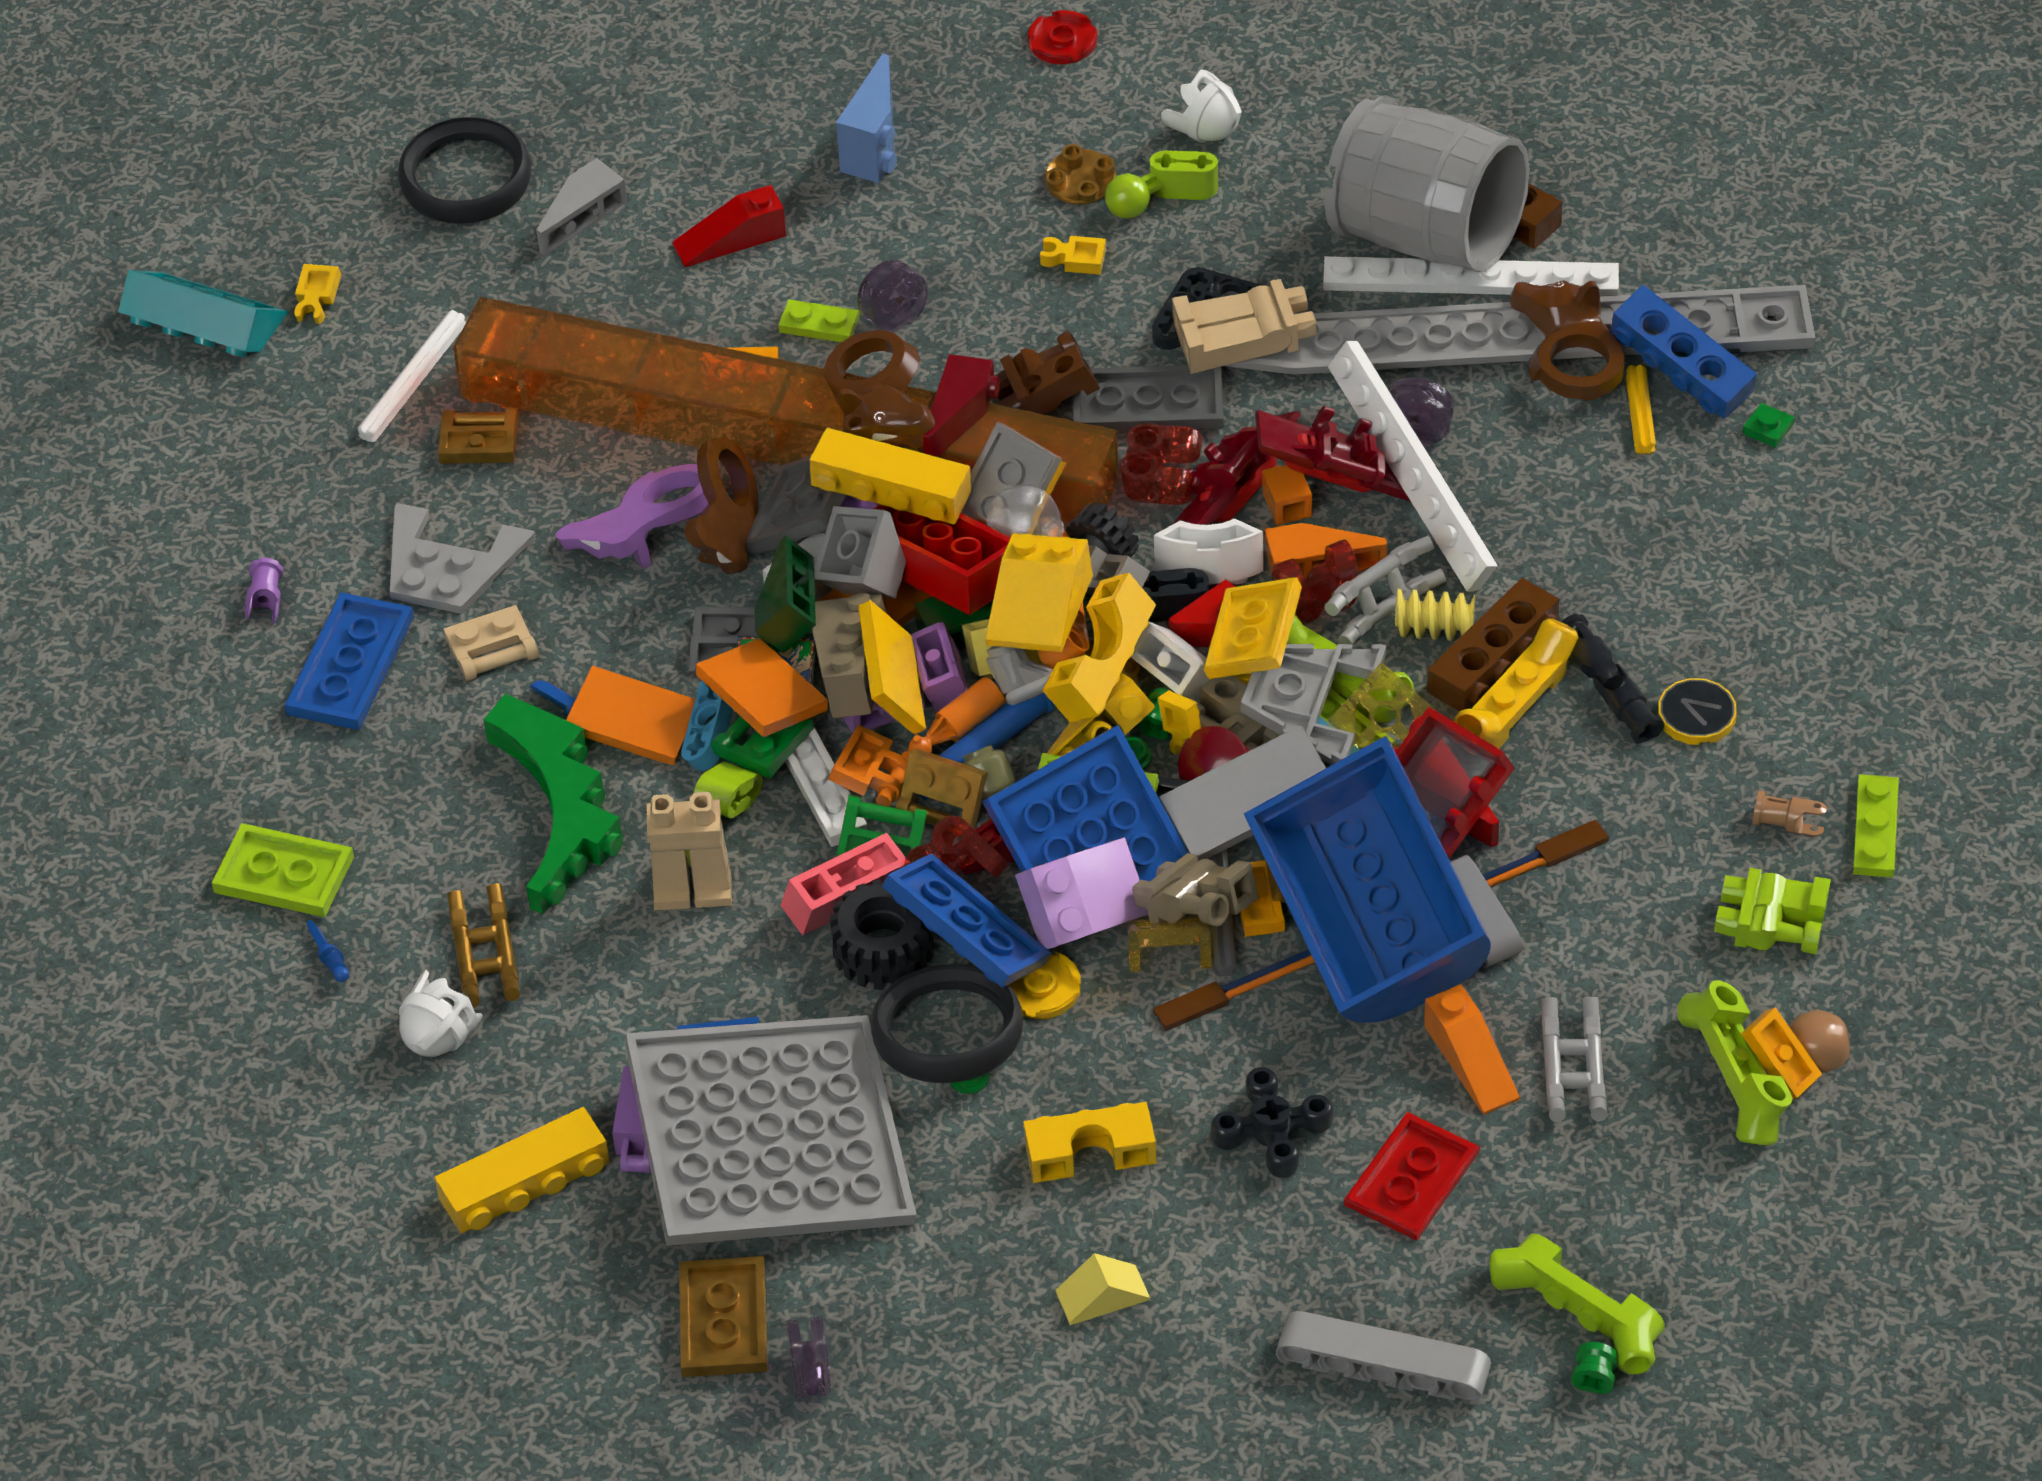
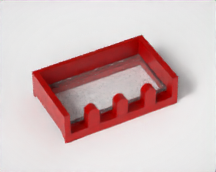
M1428 706L1423 715L1418 716L1412 722L1409 734L1401 745L1394 750L1450 859L1515 768L1502 750Z

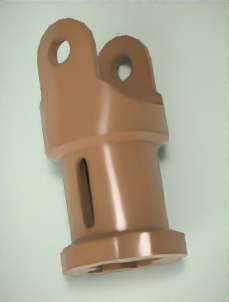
M1759 790L1752 824L1759 826L1761 823L1785 827L1786 832L1820 836L1824 832V827L1816 826L1818 830L1812 831L1810 828L1815 825L1803 823L1802 815L1805 813L1823 815L1827 811V806L1822 802L1793 796L1789 800L1767 796L1765 791Z

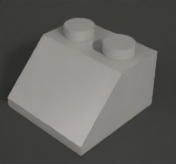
M833 506L814 570V580L844 594L867 593L873 595L882 593L884 598L895 599L901 584L906 560L890 512L877 509Z

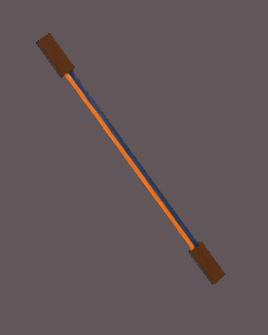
M1595 819L1536 844L1535 851L1532 854L1485 873L1483 877L1489 886L1492 887L1539 866L1551 867L1609 842V836ZM1309 949L1228 984L1219 985L1217 981L1154 1007L1153 1013L1157 1016L1160 1024L1163 1025L1164 1030L1168 1031L1229 1005V1000L1235 996L1315 963Z

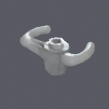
M992 646L987 650L989 657L986 660L995 679L994 683L1001 690L1002 694L1007 693L1006 701L1008 704L1016 705L1044 693L1042 690L1053 669L1029 660L1025 649Z

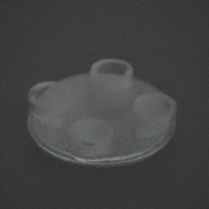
M1019 485L1005 490L994 500L988 512L987 526L1009 537L1013 533L1061 537L1064 531V525L1055 501L1045 491L1035 486Z

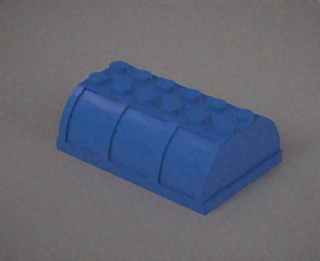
M1386 736L1243 813L1343 1018L1355 1022L1371 1023L1397 1017L1423 1004L1426 998L1446 991L1469 979L1486 961L1491 949L1490 939L1391 742Z

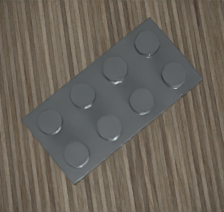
M1188 365L1091 368L1100 389L1088 396L1084 390L1073 395L1074 433L1224 429L1221 367L1193 374L1190 373Z

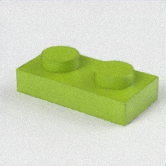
M788 299L778 325L779 333L843 342L853 336L860 318L859 310Z

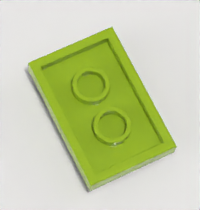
M241 823L212 881L213 891L221 895L326 917L354 859L353 849L349 846Z

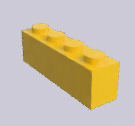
M826 428L810 458L812 486L856 497L862 501L889 506L899 511L922 515L932 520L955 524L971 493L970 466L831 428Z
M583 1106L434 1178L438 1198L461 1234L470 1229H483L493 1218L508 1211L518 1212L524 1209L531 1200L543 1194H556L563 1190L567 1183L583 1175L585 1177L594 1176L603 1169L604 1165L609 1164L610 1161L607 1142Z

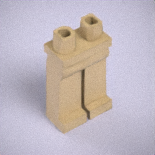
M1281 279L1270 281V287L1257 286L1247 293L1189 303L1187 295L1172 298L1174 326L1191 374L1278 353L1285 348L1288 353L1299 351L1298 339L1317 335L1316 320L1312 311L1293 314L1308 310L1304 287L1284 289Z
M709 792L694 793L690 796V801L674 802L673 798L668 794L654 795L651 804H647V840L650 843L654 910L691 908L687 850H689L695 907L732 906L731 870L720 818V799L713 800Z

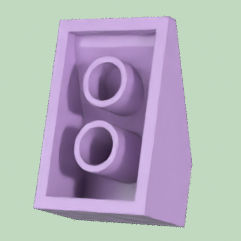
M1125 837L1048 862L1015 875L1037 940L1046 949L1148 915L1147 909L1135 906L1132 887L1140 880Z

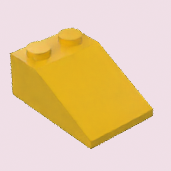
M1012 534L1001 561L985 638L986 645L1062 652L1093 577L1087 539Z

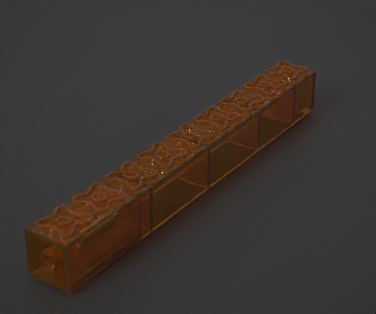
M479 297L453 346L460 396L473 403L487 402L500 405L504 409L518 408L520 410L700 448L708 439L711 441L718 437H727L740 446L746 458L781 466L812 455L826 428L844 432L842 428L844 413L832 398L829 386L823 375V368L485 297ZM845 373L844 379L852 381L867 379L866 377ZM907 386L903 394L913 403L928 406L931 411L936 392ZM989 403L987 413L938 457L970 466L971 473L996 423L999 422L1010 427L1059 456L1066 463L1038 518V521L1066 527L1087 504L1090 505L1096 502L1098 506L1101 503L1108 506L1119 480L1117 430ZM922 435L903 436L879 441L924 454Z

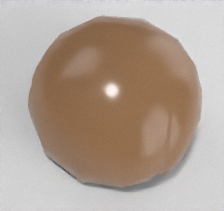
M1815 1009L1798 1015L1789 1025L1821 1072H1829L1839 1068L1849 1058L1850 1041L1848 1029L1837 1015Z

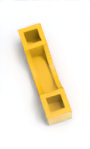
M1129 572L1100 580L1086 607L1094 630V645L1090 657L1083 655L1057 662L1042 690L1070 723L1087 718L1093 719L1103 712L1106 707L1105 702L1113 687L1120 680L1121 671L1127 660L1134 653L1135 644L1149 624L1148 619L1156 604Z

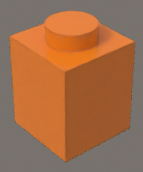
M1287 465L1262 470V494L1275 525L1312 517V493L1303 473L1294 471L1287 467Z

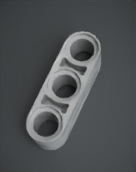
M1468 855L1451 861L1491 942L1489 955L1484 962L1485 965L1482 966L1484 968L1490 967L1520 953L1523 950V945L1519 932L1474 861Z

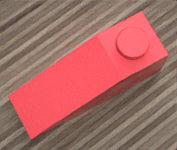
M885 833L789 879L780 906L803 936L830 923V915L834 914L833 907L837 901H843L842 895L848 890L855 892L857 885L864 883L866 886H869L875 880H881V884H883L888 874L909 865V861L890 836Z

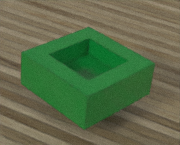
M1761 403L1744 424L1743 434L1776 448L1794 425L1795 417Z

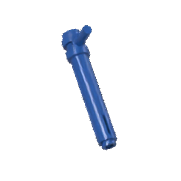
M1045 693L1016 705L1006 703L939 756L963 763L964 759L962 756L992 745L993 749L997 750L1043 713H1051L1057 707ZM918 794V795H919L920 797H922L924 800H927V799L929 798V797H926V796H923V795Z

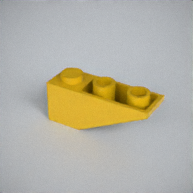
M1120 673V680L1113 687L1105 702L1106 707L1103 712L1093 719L1087 718L1069 722L1047 754L1063 756L1119 725L1125 736L1155 706L1131 678Z

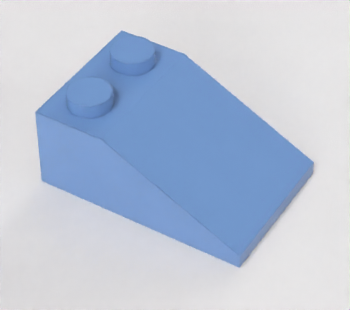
M882 54L836 121L840 172L876 183L881 181L885 173L890 174L893 172L897 161V154L894 153L895 128L893 127L889 55Z

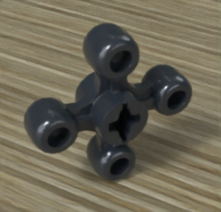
M1266 1067L1254 1068L1248 1073L1245 1080L1246 1095L1255 1104L1253 1112L1245 1117H1240L1231 1111L1218 1113L1211 1122V1139L1218 1148L1231 1150L1239 1146L1242 1139L1255 1137L1260 1144L1268 1146L1266 1151V1167L1268 1171L1275 1177L1287 1178L1292 1176L1299 1166L1298 1149L1294 1143L1288 1140L1291 1132L1298 1128H1305L1312 1133L1325 1132L1333 1122V1106L1325 1096L1311 1095L1303 1101L1302 1105L1290 1107L1287 1100L1277 1096L1278 1078L1276 1074Z

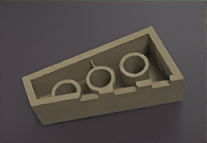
M857 593L849 598L815 602L816 626L812 628L833 718L872 713L874 701L871 699L858 608L860 604L871 600L886 613L882 593L873 595Z

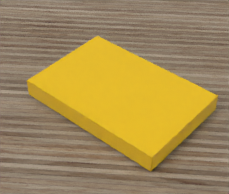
M1297 577L1227 588L1225 590L1203 669L1208 679L1281 668L1302 589Z
M868 600L860 604L858 610L871 699L915 735L926 730L913 637L874 602Z

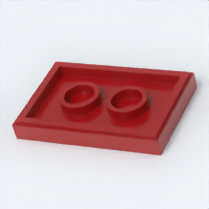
M1407 1112L1345 1197L1344 1206L1418 1241L1480 1153V1146Z

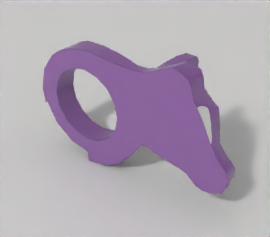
M697 464L674 466L657 473L650 471L628 488L619 507L590 519L573 522L562 527L556 532L557 539L562 547L567 550L584 549L599 559L609 556L622 559L633 554L642 569L651 566L650 555L645 542L649 531L691 518L701 513L708 505L699 481ZM695 487L693 491L674 501L653 503L665 493L675 489Z

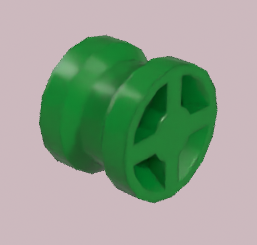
M1600 1342L1581 1344L1576 1351L1575 1361L1578 1365L1572 1371V1384L1575 1388L1582 1391L1600 1394L1611 1392L1615 1382V1376L1612 1371L1618 1367L1617 1351L1611 1346Z

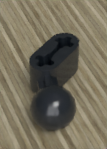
M1195 568L1150 571L1142 589L1156 606L1148 621H1169L1170 617L1209 591V578L1207 574Z

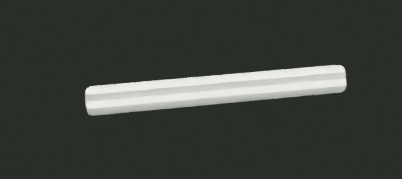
M451 310L446 314L360 424L358 432L361 439L368 442H375L466 326L465 316L462 313Z

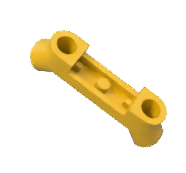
M1554 619L1544 620L1530 646L1474 707L1461 710L1455 716L1454 722L1499 749L1509 738V730L1548 687L1554 689L1566 675L1568 658L1578 640L1576 630Z

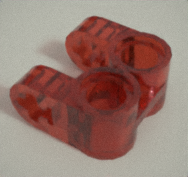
M1150 423L1139 424L1130 429L1127 434L1128 448L1126 456L1123 457L1120 463L1125 495L1133 501L1170 505L1187 503L1192 496L1195 481L1193 476L1184 469L1165 467L1166 463L1186 464L1197 461L1200 458L1204 440L1202 434L1190 427Z
M1344 539L1327 545L1325 547L1324 562L1314 567L1307 578L1303 576L1298 563L1293 558L1273 565L1272 581L1297 577L1302 586L1295 615L1302 625L1304 624L1303 621L1308 623L1316 620L1322 613V610L1326 612L1325 604L1332 598L1334 591L1346 581H1351L1357 577L1356 557L1347 540ZM1357 597L1341 610L1350 608L1355 603Z
M949 816L939 821L933 830L932 840L927 845L923 844L913 848L906 856L904 863L905 867L932 853L955 872L960 866L972 864L977 860L995 878L1010 865L969 823L959 816ZM964 835L961 843L952 847L954 840L958 836Z

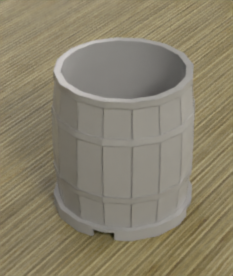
M1376 95L1374 101L1365 98L1356 105L1344 122L1332 149L1329 166L1336 167L1333 188L1326 186L1324 191L1326 219L1334 233L1343 237H1361L1374 242L1378 246L1432 262L1467 267L1475 271H1486L1499 261L1511 243L1521 220L1528 193L1530 171L1527 149L1520 139L1509 137L1481 124L1428 109L1402 106L1394 98Z

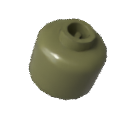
M992 745L962 756L964 759L963 764L988 772L982 800L989 798L1016 782L1006 753L1002 750H994Z

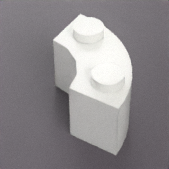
M1237 519L1212 525L1191 524L1180 520L1154 535L1155 571L1195 568L1207 574L1209 584H1220L1225 579L1231 584H1243L1249 577L1263 572V531Z

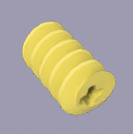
M1397 588L1395 626L1398 627L1401 638H1406L1412 627L1417 639H1422L1427 628L1430 631L1432 640H1437L1441 631L1444 630L1447 640L1453 641L1457 631H1460L1462 636L1474 624L1475 594L1470 604L1466 603L1464 593L1460 592L1455 603H1451L1448 592L1444 591L1440 601L1436 602L1433 591L1428 590L1424 601H1420L1417 590L1413 589L1408 600H1405L1402 589Z

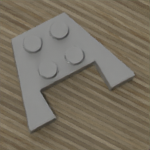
M396 503L394 508L390 597L393 600L463 614L493 584V580L505 568L508 569L526 547L529 548L536 539L535 531L502 525L489 553L419 539L430 517L429 510Z
M1287 644L1281 668L1253 672L1251 674L1241 701L1240 712L1279 735H1283L1302 725L1320 758L1333 765L1350 755L1355 733L1317 724L1336 672L1376 681L1386 656V645L1372 644L1371 649H1352V644H1337L1336 649H1314L1313 644Z

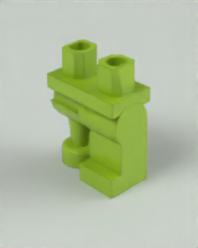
M1751 867L1748 878L1725 875L1720 902L1741 905V910L1719 905L1714 932L1735 937L1734 946L1745 948L1749 946L1759 950H1767L1776 941L1801 944L1802 952L1816 955L1831 879L1815 877L1814 883L1786 879L1775 873L1761 874V869Z

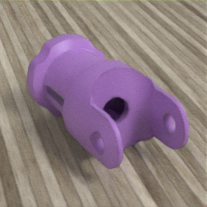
M260 558L252 561L249 566V575L252 577V582L246 592L245 618H249L251 608L265 607L272 610L271 625H273L279 613L281 593L278 589V581L283 577V566L277 560Z

